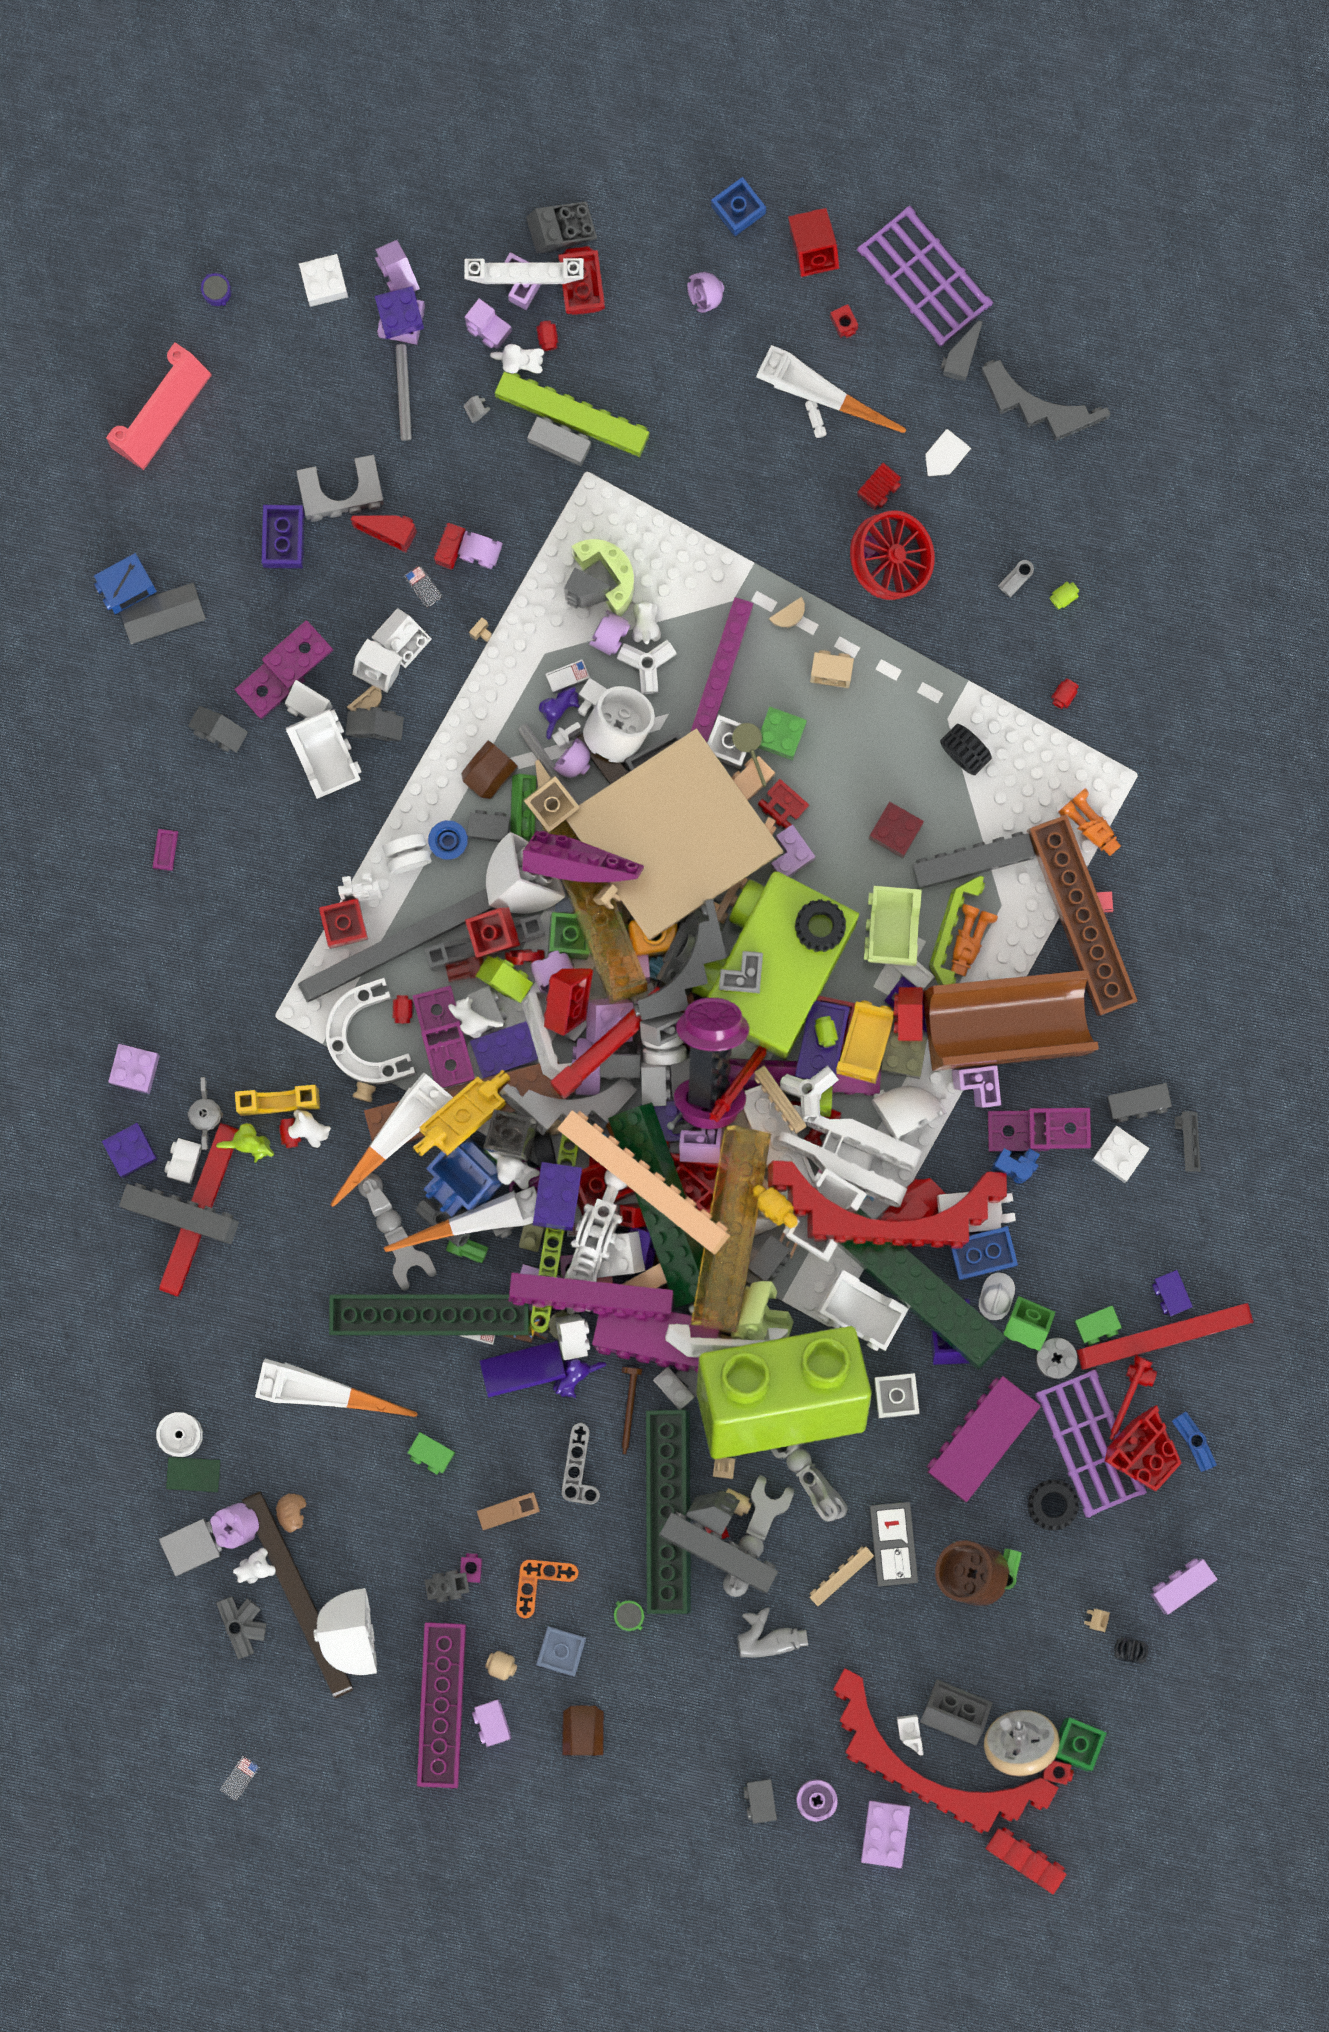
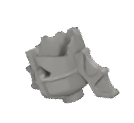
M201 1077L202 1099L195 1101L188 1112L190 1123L196 1129L203 1131L202 1150L208 1149V1131L215 1128L220 1123L221 1118H223L219 1105L213 1100L207 1099L208 1091L206 1090L207 1081L205 1077Z

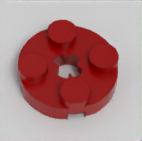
M532 949L505 951V960L513 965H523L524 961L531 962L532 964L537 960L545 958V951L543 949H537V952H533Z

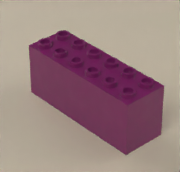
M605 1312V1314H599L592 1345L598 1353L603 1355H610V1352L616 1353L619 1358L629 1360L631 1356L635 1357L638 1362L649 1364V1361H654L657 1366L667 1368L669 1365H673L677 1370L688 1372L689 1369H692L698 1374L699 1357H687L666 1341L665 1336L669 1324L689 1325L691 1338L712 1339L721 1338L723 1325L718 1321L671 1312L670 1318H666L664 1321L655 1320L654 1317L649 1316L635 1318L630 1314L616 1316L612 1312Z
M1003 1376L999 1379L996 1377L988 1386L991 1389L989 1393L981 1395L976 1402L978 1407L975 1411L971 1409L964 1417L965 1424L962 1427L960 1425L956 1427L951 1434L954 1437L951 1442L946 1441L939 1449V1452H941L938 1458L933 1457L926 1466L929 1469L926 1473L963 1502H967L1041 1407Z

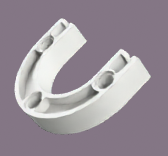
M384 978L358 986L344 994L332 1008L326 1025V1042L335 1063L351 1078L367 1084H387L416 1074L414 1067L398 1073L396 1065L406 1060L408 1062L412 1061L409 1053L384 1062L372 1063L357 1057L349 1047L347 1030L354 1015L368 1006L391 999L389 991L385 992V995L373 997L372 989L381 985L383 987L387 986ZM363 991L369 993V998L366 1001L359 1000V994ZM340 1041L344 1044L341 1051L333 1050L335 1042ZM390 1066L394 1068V1073L392 1076L387 1077L383 1074V1071L386 1067Z

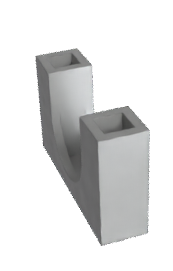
M374 455L355 458L359 479L358 488L350 498L343 501L329 499L323 494L316 467L296 470L307 520L311 519L312 522L320 521L325 516L334 518L341 516L344 512L354 514L361 512V509L364 508L374 510L380 508V505H384Z

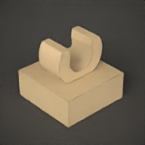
M483 618L469 632L474 640L481 636L487 642L492 637L491 633L486 629L489 626L488 622Z
M613 884L605 885L593 900L598 905H605L606 908L613 909L614 906L610 903L611 898L616 902L621 899L615 894L618 889Z
M715 1459L713 1477L733 1479L735 1459Z
M1095 1608L1094 1611L1087 1610L1088 1614H1092V1620L1090 1622L1084 1621V1623L1090 1626L1091 1629L1105 1632L1110 1613Z

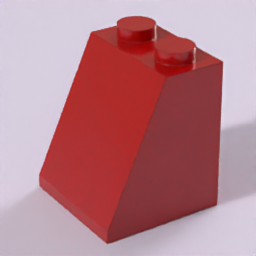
M817 209L789 216V228L801 277L839 269L837 243L827 209Z

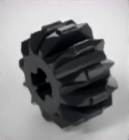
M1119 1638L1114 1646V1656L1124 1661L1144 1663L1148 1657L1149 1646L1138 1640Z

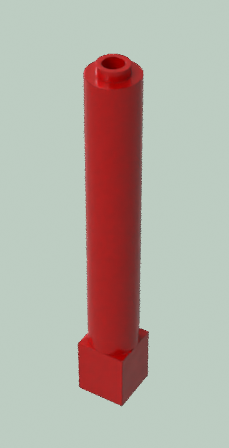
M656 987V988H655L652 992H650L648 995H650V994H652V993L658 991L660 988H659V987ZM634 1008L576 1061L564 1068L550 1081L551 1087L564 1100L582 1084V1081L641 1029L640 1022L643 1020H640L639 1016L636 1017Z

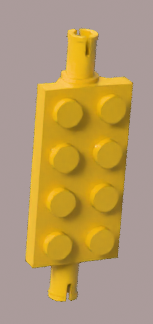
M501 1070L490 1081H482L479 1077H476L419 1127L420 1132L426 1137L413 1146L414 1150L420 1156H423L435 1145L446 1155H449L506 1105L505 1100L499 1096L498 1089L510 1080L509 1075Z

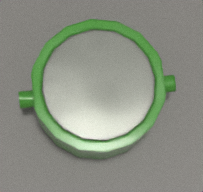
M630 1600L622 1603L618 1601L614 1613V1619L618 1627L626 1631L636 1630L637 1628L641 1630L643 1628L641 1624L644 1620V1610L641 1605Z

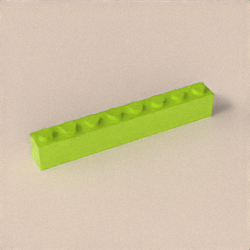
M503 373L495 391L496 398L539 416L547 417L558 424L635 456H641L649 438V431H646V427L640 424H636V426L629 424L627 419L620 416L618 418L610 416L611 413L606 410L600 409L598 411L593 409V406L587 402H576L574 397L567 394L563 396L557 394V391L551 387H540L534 380H523L517 373Z

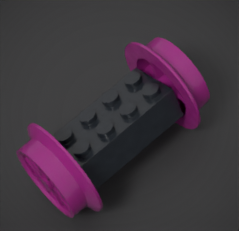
M703 998L692 1002L676 1024L679 1038L690 1045L689 1080L681 1083L675 1090L674 1103L681 1111L683 1118L691 1125L703 1129H718L731 1124L746 1105V1094L742 1089L730 1105V1110L724 1113L719 1122L711 1121L709 1118L710 1112L715 1107L716 1100L723 1096L733 1082L729 1080L731 1048L742 1044L747 1039L749 1024L742 1016V1012L736 1004L721 998Z

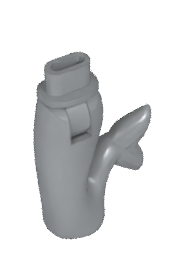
M770 1608L762 1609L757 1615L745 1613L742 1617L752 1627L749 1631L737 1636L739 1656L747 1658L766 1657L793 1651L795 1646L796 1649H799L801 1646H808L806 1630L797 1631V1628H794V1630L791 1628H780L758 1640L764 1629Z

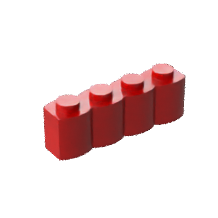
M1004 1827L1002 1830L997 1828L985 1849L1054 1895L1067 1875L1063 1872L1065 1867L1056 1861L1053 1864L1046 1860L1048 1858L1047 1855L1039 1850L1035 1853L1029 1849L1031 1845L1023 1839H1020V1841L1012 1837L1014 1833Z

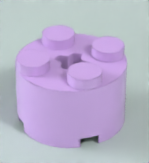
M465 531L458 552L460 554L459 558L470 563L476 560L479 561V565L492 569L493 566H496L503 543Z
M607 609L605 614L608 617L604 616L592 637L595 641L591 640L589 645L610 656L611 653L614 655L617 653L621 645L619 639L621 636H626L631 625L627 624L628 620Z
M559 951L551 952L548 954V958L537 960L531 964V972L541 993H549L547 989H549V979L552 974L561 969L574 968L568 954H560Z
M236 1503L219 1510L211 1517L212 1530L216 1543L220 1547L236 1548L252 1541L256 1537L255 1533L259 1529L258 1518L252 1509L249 1510L245 1507V1504Z
M813 1779L800 1787L796 1803L800 1813L805 1818L811 1821H823L835 1812L837 1795L829 1783L820 1779ZM820 1795L822 1803H818L816 1806L813 1805L814 1802L811 1798Z

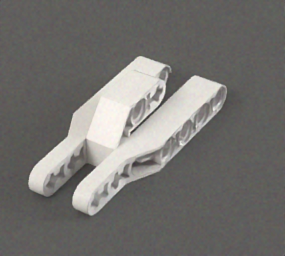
M793 1105V1107L796 1109V1111L802 1118L801 1107ZM820 1115V1119L817 1122H805L806 1126L826 1134L821 1147L790 1133H780L777 1140L779 1145L810 1158L822 1172L828 1169L867 1195L894 1207H900L907 1188L893 1182L891 1178L888 1180L875 1174L873 1170L869 1171L874 1160L871 1155L907 1171H915L922 1154L918 1148L896 1140L853 1119H827Z

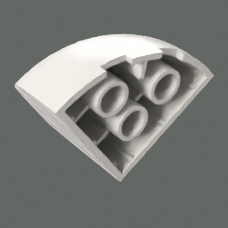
M511 832L497 845L488 865L486 890L489 906L495 908L509 907L511 913L518 914L534 913L552 907L565 897L560 879L522 871L523 850L528 841Z
M903 1086L887 1092L881 1090L880 1094L873 1095L874 1099L871 1101L891 1137L896 1140L907 1137L947 1114L941 1102L933 1094L919 1087Z
M366 1588L348 1591L336 1596L325 1604L318 1615L317 1629H314L315 1641H319L323 1656L336 1669L354 1675L377 1673L376 1652L373 1642L375 1641L373 1624H371Z

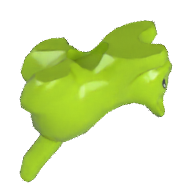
M250 1123L240 1125V1129L235 1133L232 1141H222L216 1145L217 1148H236L241 1152L252 1153L255 1163L258 1159H262L267 1155L270 1157L274 1155V1152L269 1147V1139L265 1136H256L255 1128Z

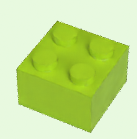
M488 956L475 975L503 996L519 1003L522 1002L533 985V982L528 980V974L517 970L512 963L498 956L495 959Z

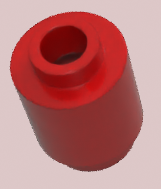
M551 321L540 322V326L536 327L539 346H541L543 351L557 349L556 324H552Z
M1067 678L1064 682L1061 681L1051 696L1053 705L1060 709H1063V707L1068 708L1078 693L1077 689L1079 686Z
M397 995V999H393L392 1018H394V1023H410L413 999H409V995Z
M296 1118L280 1120L281 1144L286 1145V1148L298 1147V1143L301 1142V1137L291 1138L288 1133V1128L295 1123Z
M1136 1362L1133 1365H1129L1126 1373L1130 1382H1132L1139 1365ZM1145 1367L1138 1384L1152 1387L1157 1371H1154L1151 1367Z

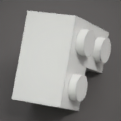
M579 1313L555 1318L563 1360L588 1356L587 1350H590V1345L586 1334L589 1333V1328L585 1318H582Z

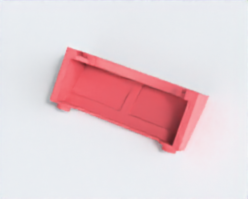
M175 342L167 353L168 361L173 367L128 429L124 426L114 427L106 437L113 450L142 470L146 468L211 377V373L189 351Z

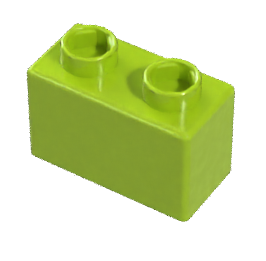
M778 871L771 874L765 886L750 879L745 884L729 916L730 922L743 928L732 951L725 959L704 964L708 984L692 987V992L703 998H721L736 1004L740 1008L742 1016L749 1024V1035L746 1041L756 1046H762L773 1055L786 1060L806 1023L809 1010L813 1003L816 1002L818 996H820L857 925L859 913ZM818 899H823V901H831L832 904L838 905L846 919L844 937L839 945L837 944L834 949H829L827 952H814L812 949H807L796 936L795 922L797 914L805 904H809L812 900L818 901ZM815 915L810 919L808 927L813 935L825 937L830 934L833 925L827 916ZM743 951L763 953L760 993L719 990L721 969L741 971Z
M853 1326L704 1352L699 1356L696 1394L710 1456L713 1459L864 1432L866 1429L871 1389L857 1331Z

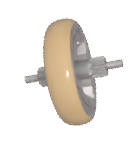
M1027 1710L1013 1711L1002 1715L990 1725L984 1738V1750L989 1762L999 1771L1014 1776L1031 1775L1043 1770L1051 1764L1059 1749V1735L1054 1724L1044 1715ZM1031 1739H1040L1039 1742L1031 1743ZM1014 1750H1016L1017 1756L1012 1755Z

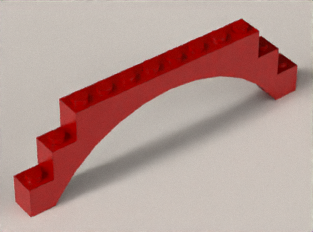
M773 1160L768 1164V1188L773 1187L779 1192H785L788 1189V1201L793 1206V1214L796 1217H804L807 1214L808 1238H814V1241L817 1242L834 1239V1242L837 1243L853 1240V1243L856 1244L873 1241V1244L876 1245L892 1242V1245L896 1246L912 1243V1246L916 1247L931 1244V1247L936 1248L943 1247V1245H950L951 1248H962L969 1242V1225L979 1226L988 1219V1202L1000 1203L1001 1200L1007 1197V1174L986 1172L968 1194L954 1206L934 1216L914 1221L899 1222L869 1219L836 1205L825 1198L806 1180L793 1161Z
M844 1668L833 1688L836 1691L835 1696L844 1701L847 1698L850 1699L839 1719L842 1722V1728L850 1732L853 1729L856 1730L845 1750L849 1760L858 1763V1761L865 1763L866 1766L864 1768L873 1773H876V1771L883 1773L882 1778L892 1784L894 1781L901 1783V1789L910 1794L912 1790L917 1792L919 1799L926 1803H929L930 1800L937 1804L936 1808L944 1813H947L948 1810L955 1814L953 1818L962 1823H965L967 1820L973 1824L971 1828L980 1833L983 1830L986 1832L990 1830L999 1811L1003 1812L1001 1816L1010 1822L1013 1819L1018 1821L1029 1799L1032 1801L1030 1805L1041 1810L1042 1807L1047 1809L1058 1790L1057 1786L1041 1777L1014 1788L993 1792H968L945 1787L926 1779L905 1765L890 1750L876 1729L867 1706L862 1677Z

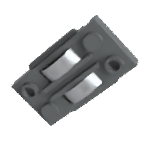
M699 909L689 914L686 921L680 925L663 958L664 964L656 979L665 984L669 983L678 974L688 959L695 940L697 922L707 920V917H703L702 911ZM718 921L720 931L722 932L725 925ZM692 987L685 989L687 996H689Z

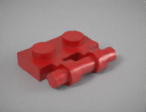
M781 779L767 792L771 801L767 803L762 798L757 804L763 809L762 812L766 815L769 814L776 821L775 823L784 829L792 825L787 821L789 816L797 820L809 807V804ZM776 804L785 810L782 815L773 808Z

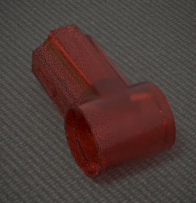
M473 956L465 959V961L446 965L449 983L466 978H477L475 975L483 965L484 958Z

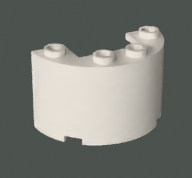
M330 709L286 727L317 799L361 780L358 775L361 773L358 762L353 763L348 751L351 749L348 739L343 740L341 733L344 730L340 721H338L335 710L330 711Z
M825 1169L822 1173L817 1172L812 1180L814 1183L813 1187L825 1198L852 1213L859 1209L867 1195L828 1169ZM807 1214L804 1217H797L798 1224L794 1228H789L788 1226L784 1228L783 1233H785V1237L826 1262L829 1261L838 1245L837 1242H834V1239L817 1242L814 1241V1238H808Z
M841 1269L821 1304L817 1317L828 1322L834 1328L853 1326L857 1331L858 1337L868 1342V1347L876 1351L879 1348L886 1351L909 1308L894 1299L882 1295L860 1282V1279Z

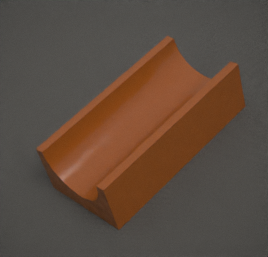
M1088 970L935 985L923 991L932 1071L1084 1056L1099 1050L1098 1042L1094 1041L1089 1033L1085 1017L1084 992L1086 982L1089 979Z

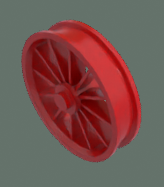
M886 511L867 518L856 529L850 546L851 565L856 578L869 593L878 598L897 600L916 594L924 588L932 575L935 555L931 538L925 527L908 513ZM889 519L897 521L894 536H892ZM879 520H881L884 537L874 525ZM903 526H905L911 534L899 544ZM868 531L880 546L865 540ZM915 538L919 549L905 551L904 547ZM864 546L880 553V555L865 559ZM920 552L921 564L907 559L906 554ZM866 561H873L874 564L880 565L870 574ZM905 565L919 570L917 579L914 578ZM886 566L882 584L879 585L874 580V577ZM891 574L893 575L896 592L888 590ZM901 574L911 585L905 591L903 588Z

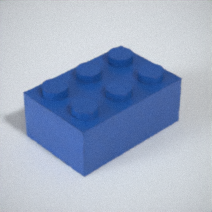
M1008 1226L969 1236V1242L962 1248L950 1247L958 1281L1018 1266Z

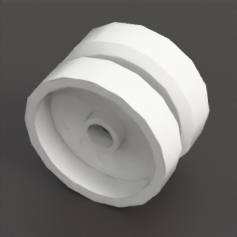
M424 834L402 837L382 846L385 857L393 858L387 863L390 874L408 872L432 862L429 851L421 850L427 845Z
M679 1037L659 1047L642 1040V1044L646 1046L642 1049L643 1061L652 1065L680 1063L687 1058L686 1046L682 1045L684 1042Z
M175 1412L167 1415L160 1421L156 1438L159 1446L165 1453L175 1457H186L193 1454L200 1447L203 1440V1430L195 1417L186 1413ZM177 1431L183 1433V1436L179 1439L177 1438L178 1435H176Z

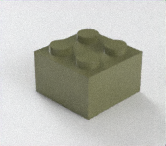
M891 1031L882 1060L881 1072L920 1079L927 1037H922V1041H898V1033Z

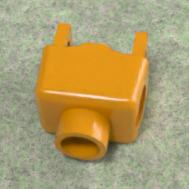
M632 920L628 926L632 955H648V957L664 955L679 929L678 923L663 931L659 940L653 941L648 940L637 922Z

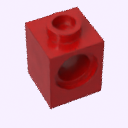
M848 304L830 312V319L840 338L843 336L848 338L856 333L858 323ZM842 319H847L850 321V325L844 327L839 322Z
M1053 1760L1051 1764L1044 1768L1042 1779L1067 1785V1782L1072 1780L1074 1770L1071 1769L1070 1764ZM1058 1766L1064 1769V1774L1060 1778H1056L1053 1775L1054 1768Z

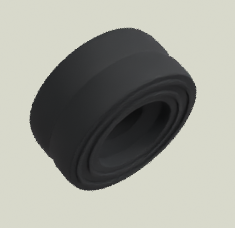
M547 1132L543 1135H534L533 1142L540 1170L542 1162L557 1164L550 1134Z

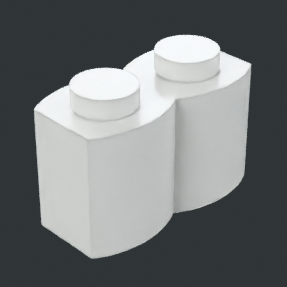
M178 1138L177 1142H173L170 1151L173 1157L171 1161H167L165 1167L167 1177L191 1184L202 1145Z

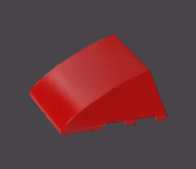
M723 1151L721 1152L720 1162L738 1165ZM673 1160L686 1197L688 1196L696 1203L695 1208L700 1212L704 1209L711 1214L735 1172Z
M1157 1405L1134 1418L1107 1447L1105 1456L1106 1463L1154 1491H1157L1182 1463L1173 1441L1168 1437L1165 1430L1166 1425L1162 1423Z

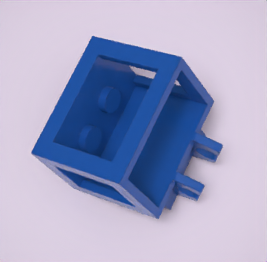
M470 1137L455 1148L446 1159L442 1160L446 1154L441 1151L426 1168L434 1176L424 1188L427 1192L426 1197H434L443 1206L440 1210L447 1212L451 1217L455 1216L463 1206L467 1210H472L487 1203L503 1185L497 1177L496 1162Z

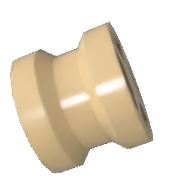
M357 1082V1091L354 1092L353 1097L372 1103L373 1099L371 1096L375 1092L376 1087Z

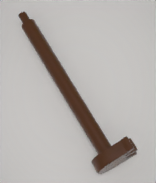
M623 1366L622 1373L630 1374L622 1440V1454H626L627 1448H629L637 1375H642L643 1369Z

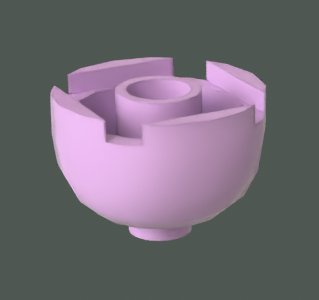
M707 272L689 276L691 282L687 286L692 304L697 303L699 307L696 310L704 313L716 308L723 297V283L716 276Z
M578 738L572 742V747L565 750L556 762L555 767H553L557 773L564 777L572 778L580 773L584 775L590 768L588 764L591 758L589 748Z

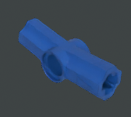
M1185 1411L1172 1420V1423L1190 1448L1200 1472L1216 1466L1217 1464L1206 1442L1205 1435L1200 1432L1188 1413ZM1194 1435L1201 1438V1444L1198 1447L1193 1446L1191 1443Z

